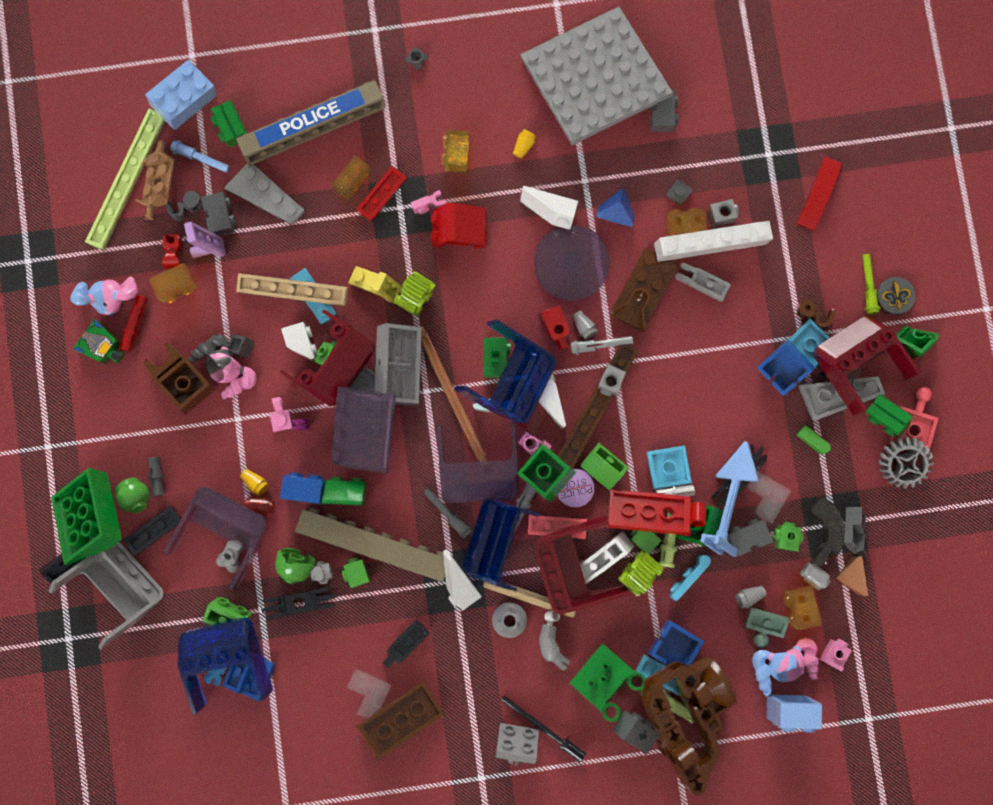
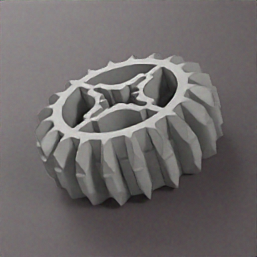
M906 436L904 441H902L901 438L897 437L896 444L890 441V448L884 446L886 453H880V456L884 459L879 460V464L882 465L879 469L883 472L882 476L888 479L890 484L895 483V486L898 488L902 485L906 489L910 484L915 488V482L922 484V478L928 479L926 473L932 472L929 466L934 465V462L930 460L933 458L932 453H928L930 448L924 446L925 443L923 441L918 442L914 437L910 441V438ZM906 449H911V450H908L906 453H903V454L899 453L900 451H903V450H906ZM920 453L921 462L919 467H917L915 463ZM893 458L897 460L896 469L892 472L891 463ZM900 459H902L903 461L909 462L912 466H910L909 464H905V463L903 464V462H902ZM907 472H913L912 474L904 476V474Z

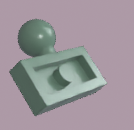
M751 607L745 627L759 631L754 635L753 642L757 647L764 648L769 643L767 634L784 638L789 618Z

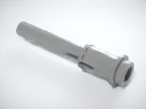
M633 337L600 341L592 339L577 342L575 340V342L571 343L572 353L579 355V353L596 351L598 348L633 344ZM601 343L603 344V345H598V346H590V347H587V345H594V344H601Z

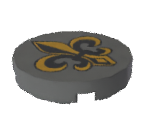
M901 277L886 279L877 289L878 306L890 315H900L907 312L915 302L913 286Z

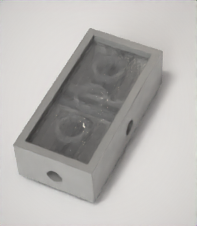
M389 323L377 326L374 403L408 406L419 404L421 327Z

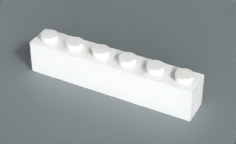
M770 221L661 237L654 243L657 261L660 262L766 245L773 239Z

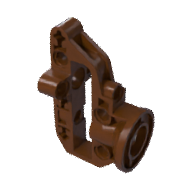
M703 656L691 665L673 661L645 679L642 691L643 705L659 737L656 741L658 748L670 760L682 785L696 796L705 792L707 787L706 781L719 758L716 735L722 732L721 728H723V725L718 715L737 703L734 689L722 669L707 656ZM674 679L679 694L703 740L704 750L699 755L691 747L692 744L687 741L679 722L675 720L670 710L672 707L663 691L662 686Z

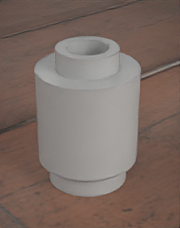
M808 562L800 571L802 579L817 590L821 588L824 590L830 583V575L816 564Z

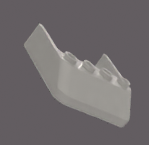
M119 542L110 549L87 557L52 581L48 590L51 594L77 575L84 574L126 619L123 624L103 638L98 646L100 650L142 619L163 597L162 588Z

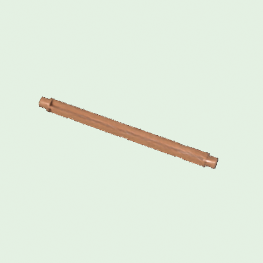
M422 326L421 343L469 441L476 460L479 461L482 467L489 463L486 458L487 455L484 453L428 336V332Z

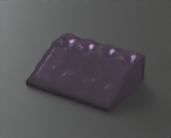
M356 386L338 387L331 464L389 473L396 395Z

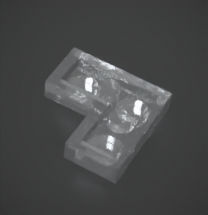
M757 471L759 481H750L747 489L763 497L754 515L773 524L791 490Z
M355 669L347 688L365 695L357 714L368 718L379 711L392 684L359 669Z

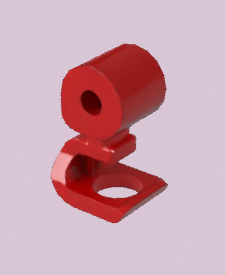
M181 234L164 235L163 249L168 252H166L162 259V266L166 270H183L184 267L178 259V251L183 249Z

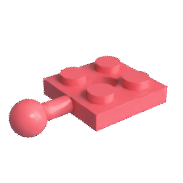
M921 387L916 391L918 402L915 410L900 407L914 418L900 438L904 441L906 436L911 441L914 437L918 442L923 441L925 443L924 446L930 448L939 418L923 413L926 402L932 397V392L927 387ZM912 425L918 429L916 436L911 435L909 432ZM897 436L890 437V441L896 444Z

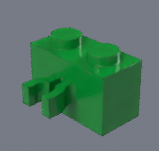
M484 338V378H507V373H511V362H507V354H511V343H507V338Z

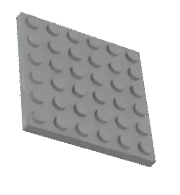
M620 7L610 10L520 54L521 60L571 145L668 99L673 94Z

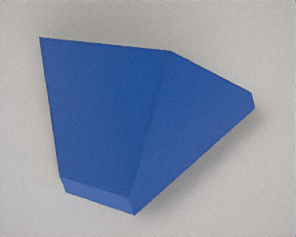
M624 187L598 207L596 217L633 227L635 215Z

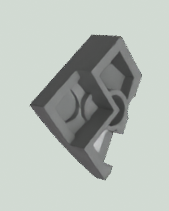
M846 507L844 543L852 553L862 556V559H867V553L864 549L865 540H867L864 510L862 507Z

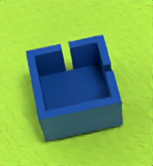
M789 339L757 367L768 381L773 375L776 376L771 384L782 396L788 393L815 368Z
M289 472V476L283 475L280 499L325 505V503H322V497L326 481L323 480L324 477L309 475V478H304V474Z
M666 619L658 633L661 636L660 639L655 638L647 653L666 665L673 661L691 665L704 641Z

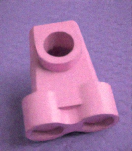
M525 432L518 441V444L531 456L542 444L549 449L551 448L548 442L545 440L542 442L528 432ZM527 439L532 440V444L530 446L526 445Z

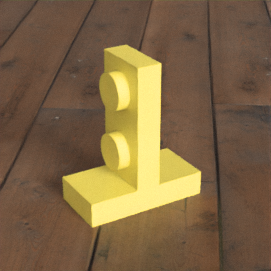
M358 266L355 267L348 282L354 287L379 295L395 304V297L397 294L399 295L402 286L383 272L377 274Z

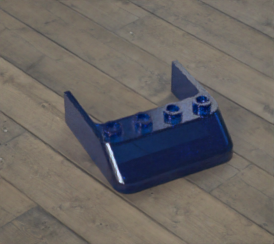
M488 321L487 326L510 339L515 344V349L490 400L466 386H455L454 390L494 414L516 423H527L531 419L555 369L556 358L553 354L501 321Z
M485 499L481 505L463 563V572L494 586L516 592V587L501 582L502 569L505 560L508 558V549L514 538L516 523L519 521L520 514L524 513L539 517V513L495 500Z
M238 618L187 630L179 637L178 670L193 715L206 706L197 676L200 673L248 664L251 667L260 699L265 700L273 691L253 623L248 618Z

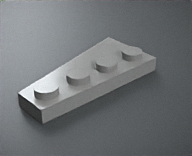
M246 164L224 187L226 191L239 196V198L254 204L262 210L264 209L291 225H294L305 213L301 206L253 164L250 166Z
M878 376L848 380L862 402L874 399L880 394H885ZM831 382L798 386L812 421L847 409V406Z

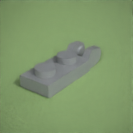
M686 263L681 264L680 267L684 271L692 273L693 276L689 278L677 273L675 276L677 280L720 302L724 300L731 286L730 283L698 267L695 268Z

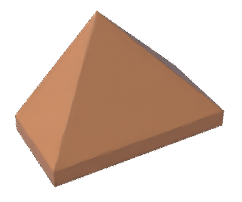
M852 556L837 579L856 594L868 596L862 556Z

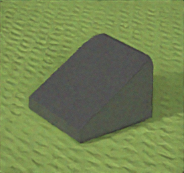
M232 334L228 351L248 359L255 342L247 337Z

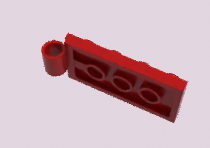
M611 489L608 528L690 536V524L696 527L706 525V504L701 502L691 504L692 498L689 496ZM669 512L671 517H665L664 513Z

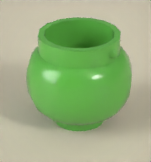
M129 478L119 483L115 488L116 501L120 509L133 513H139L146 509L150 500V492L141 480Z

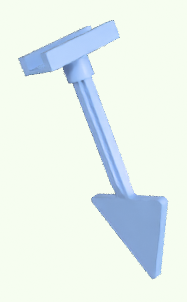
M746 441L716 474V477L719 479L732 480L719 530H717L716 535L702 534L701 542L719 555L723 554V550L731 556L736 557L738 549L727 542V532L740 482L759 481L750 447Z

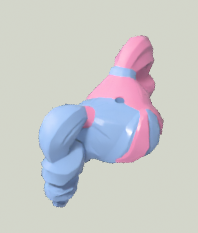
M128 277L121 285L114 280H105L94 283L88 290L87 284L81 282L75 286L70 300L78 306L91 303L98 313L110 316L119 312L123 301L130 300L137 295V283L132 277Z
M803 638L798 640L793 649L785 653L774 654L767 650H759L754 653L752 663L756 670L755 675L756 680L759 682V689L763 691V694L769 696L771 693V675L780 682L793 681L804 673L806 666L809 677L813 680L818 679L817 673L819 668L818 658L816 657L818 649L816 643L812 639ZM766 659L770 661L769 665L765 663Z

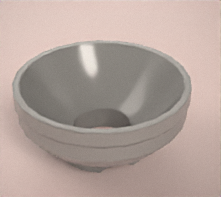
M506 602L495 609L492 615V625L500 636L514 638L525 630L527 615L520 605ZM507 615H512L516 619L512 627L504 624V618Z

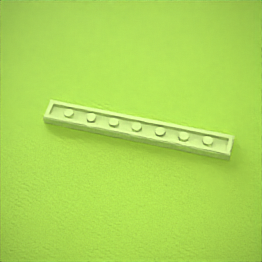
M148 109L85 241L87 244L103 251L145 166L142 162L149 157L166 122L155 110Z

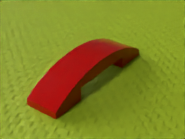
M826 156L823 157L817 171V177L796 222L797 225L812 231L815 230L832 193L842 163Z

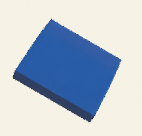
M237 649L222 686L238 694L242 693L256 701H262L277 664L247 651Z

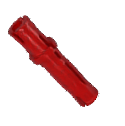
M136 295L126 328L123 329L124 334L119 349L131 353L135 337H138V327L148 298Z

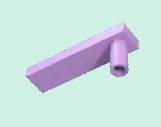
M193 222L184 224L188 243L195 246L190 248V253L194 259L208 254H213L217 257L226 256L222 237Z

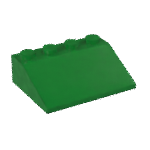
M87 468L51 497L64 565L72 564L108 550L122 540L107 472Z

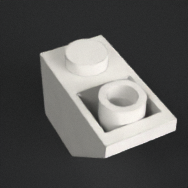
M304 322L282 328L287 348L314 362L318 350L316 345L311 342L310 337H313L310 326H306Z

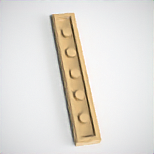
M238 273L236 292L347 306L349 287Z

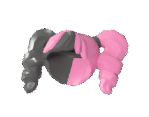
M215 334L206 342L199 344L198 348L191 352L188 360L191 363H196L198 360L208 356L206 367L211 378L218 383L230 382V385L221 394L225 400L227 397L232 398L242 393L245 389H251L255 385L257 377L251 368L241 366L232 358L228 351L229 343L227 338L221 334Z

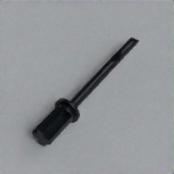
M505 696L502 697L501 700L559 743L561 746L558 750L561 751L562 749L581 763L586 753L570 742L568 736L563 740Z

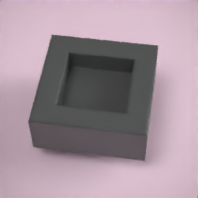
M677 179L665 196L681 207L692 192V189Z

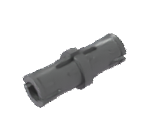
M160 457L148 458L150 474L148 480L151 482L152 497L164 496V474H162Z

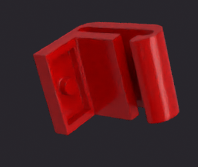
M447 203L433 210L431 215V221L433 222L431 233L432 247L440 248L447 244L464 247L472 244L473 248H484L487 246L486 208L459 203Z

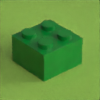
M542 444L517 474L542 497L552 502L577 472L551 449Z

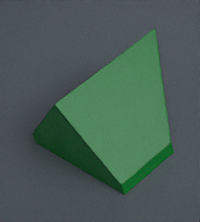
M906 325L896 336L910 357L915 359L923 356L937 342L940 334L913 329Z

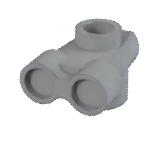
M239 540L228 541L223 552L218 555L216 564L220 567H226L231 573L237 572L240 565L238 558L244 550L243 544Z
M318 561L315 567L310 570L312 580L318 581L320 584H326L330 578H333L330 563Z

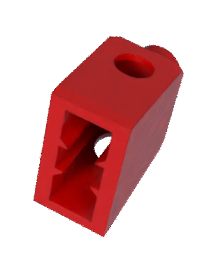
M560 305L538 313L549 340H556L559 350L569 347L570 344L566 335L571 333ZM556 325L560 328L558 334L554 331Z

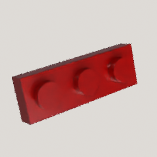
M391 166L356 210L372 222L407 178Z

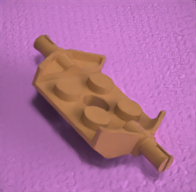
M162 140L157 141L156 151L142 162L148 169L146 171L142 200L136 199V201L146 206L144 217L146 220H153L154 210L167 204L175 159L166 155L167 153L164 152L166 142Z

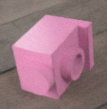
M839 638L837 641L830 639L819 660L839 671H843V666L852 650L847 648L849 644ZM840 650L841 653H840L839 657L837 658V657H836V652Z

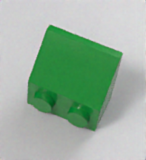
M332 477L331 480H326L322 503L366 506L367 482H362V478H351V481H343V477Z
M706 505V525L696 527L690 524V536L676 535V538L706 546L701 542L702 534L716 535L724 511Z

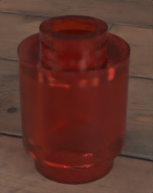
M251 497L245 501V513L250 514V516L270 517V514L274 513L275 502L271 501V497Z

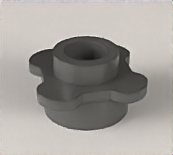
M413 48L409 56L406 57V63L412 64L415 69L419 70L422 68L423 62L427 61V54L418 48Z

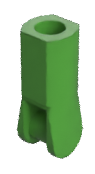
M806 425L802 426L796 436L820 455L831 450L830 444Z

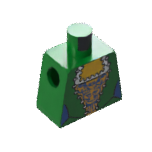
M95 319L73 347L75 351L104 364H107L110 359L119 363L124 357V354L117 350L121 341L101 322Z

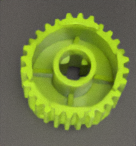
M414 271L412 276L409 275L404 281L400 291L401 295L397 294L394 303L412 315L418 316L423 309V304L428 302L433 295L432 292L436 285Z
M643 550L635 556L632 564L629 562L625 566L623 573L618 578L624 586L637 596H640L641 593L644 594L652 586V582L656 578L655 575L659 576L664 569Z

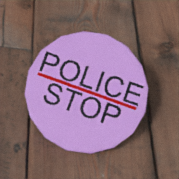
M573 469L577 473L560 491L558 497L567 506L581 507L591 500L594 494V483L587 472Z

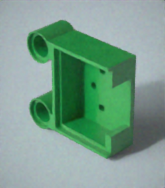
M602 643L570 684L597 707L607 721L618 722L622 716V709L618 705L609 702L627 681L633 690L643 691V683L640 687H635L633 680L639 676L644 682L647 678L640 672H635ZM611 707H615L617 710V715L614 718H609L607 714Z

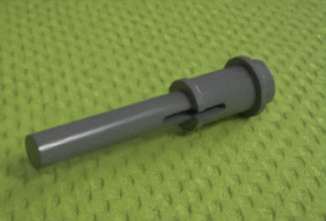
M430 488L423 492L449 520L448 524L458 532L459 537L465 539L472 532L471 527L467 526L457 514L454 515Z

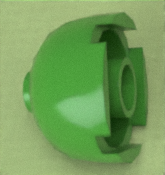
M282 548L281 552H277L275 559L276 571L287 583L301 582L311 575L310 570L315 566V558L308 553L307 557L299 554L302 551L299 549Z

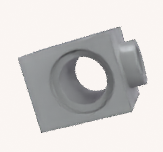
M733 199L711 204L707 209L712 227L732 223L737 219V215H739L738 206L734 204ZM720 210H726L728 212V216H723L720 213Z
M608 364L597 388L601 389L600 392L607 396H611V394L616 395L626 372ZM606 378H614L616 381V385L612 387L608 386L606 384Z

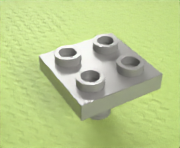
M500 723L496 758L508 759L511 765H513V760L515 765L520 764V762L535 764L539 729Z

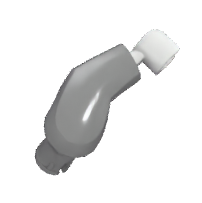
M553 610L547 611L544 615L547 624H543L539 637L540 650L546 661H552L561 670H565L567 667L563 663L569 666L570 660L560 653L559 646L555 641L557 627L552 626L553 622L559 621L560 614L553 613Z

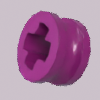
M292 420V423H294L292 430H309L307 426L309 420Z

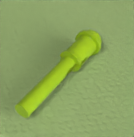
M864 254L863 264L867 290L864 292L866 298L865 311H867L868 315L878 314L881 307L878 306L877 290H874L870 254Z

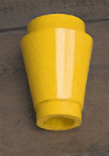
M523 129L522 133H519L512 154L522 159L535 144L537 136Z
M248 469L244 470L240 475L242 481L254 495L261 496L269 487L266 479Z

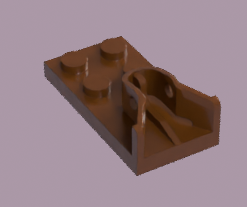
M644 248L609 315L643 332L678 265L670 260L658 262L656 253Z
M421 681L366 720L355 725V727L360 731L368 744L375 760L379 761L445 714L425 682Z

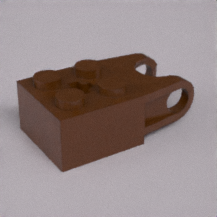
M167 342L164 345L169 353V359L164 365L156 366L147 359L144 361V364L157 385L177 408L186 415L215 389L183 354Z

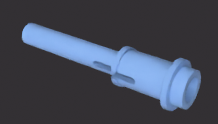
M174 140L171 144L170 151L175 155L179 154L190 160L196 159L226 173L229 171V165L196 152L195 148L182 144L180 140Z

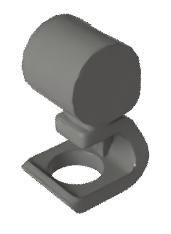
M195 191L185 193L183 202L177 203V213H174L169 200L165 204L168 214L175 221L183 220L186 216L185 210L196 212L203 206L201 197Z

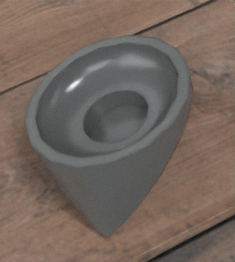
M364 367L349 389L357 395L370 394L375 390V372Z

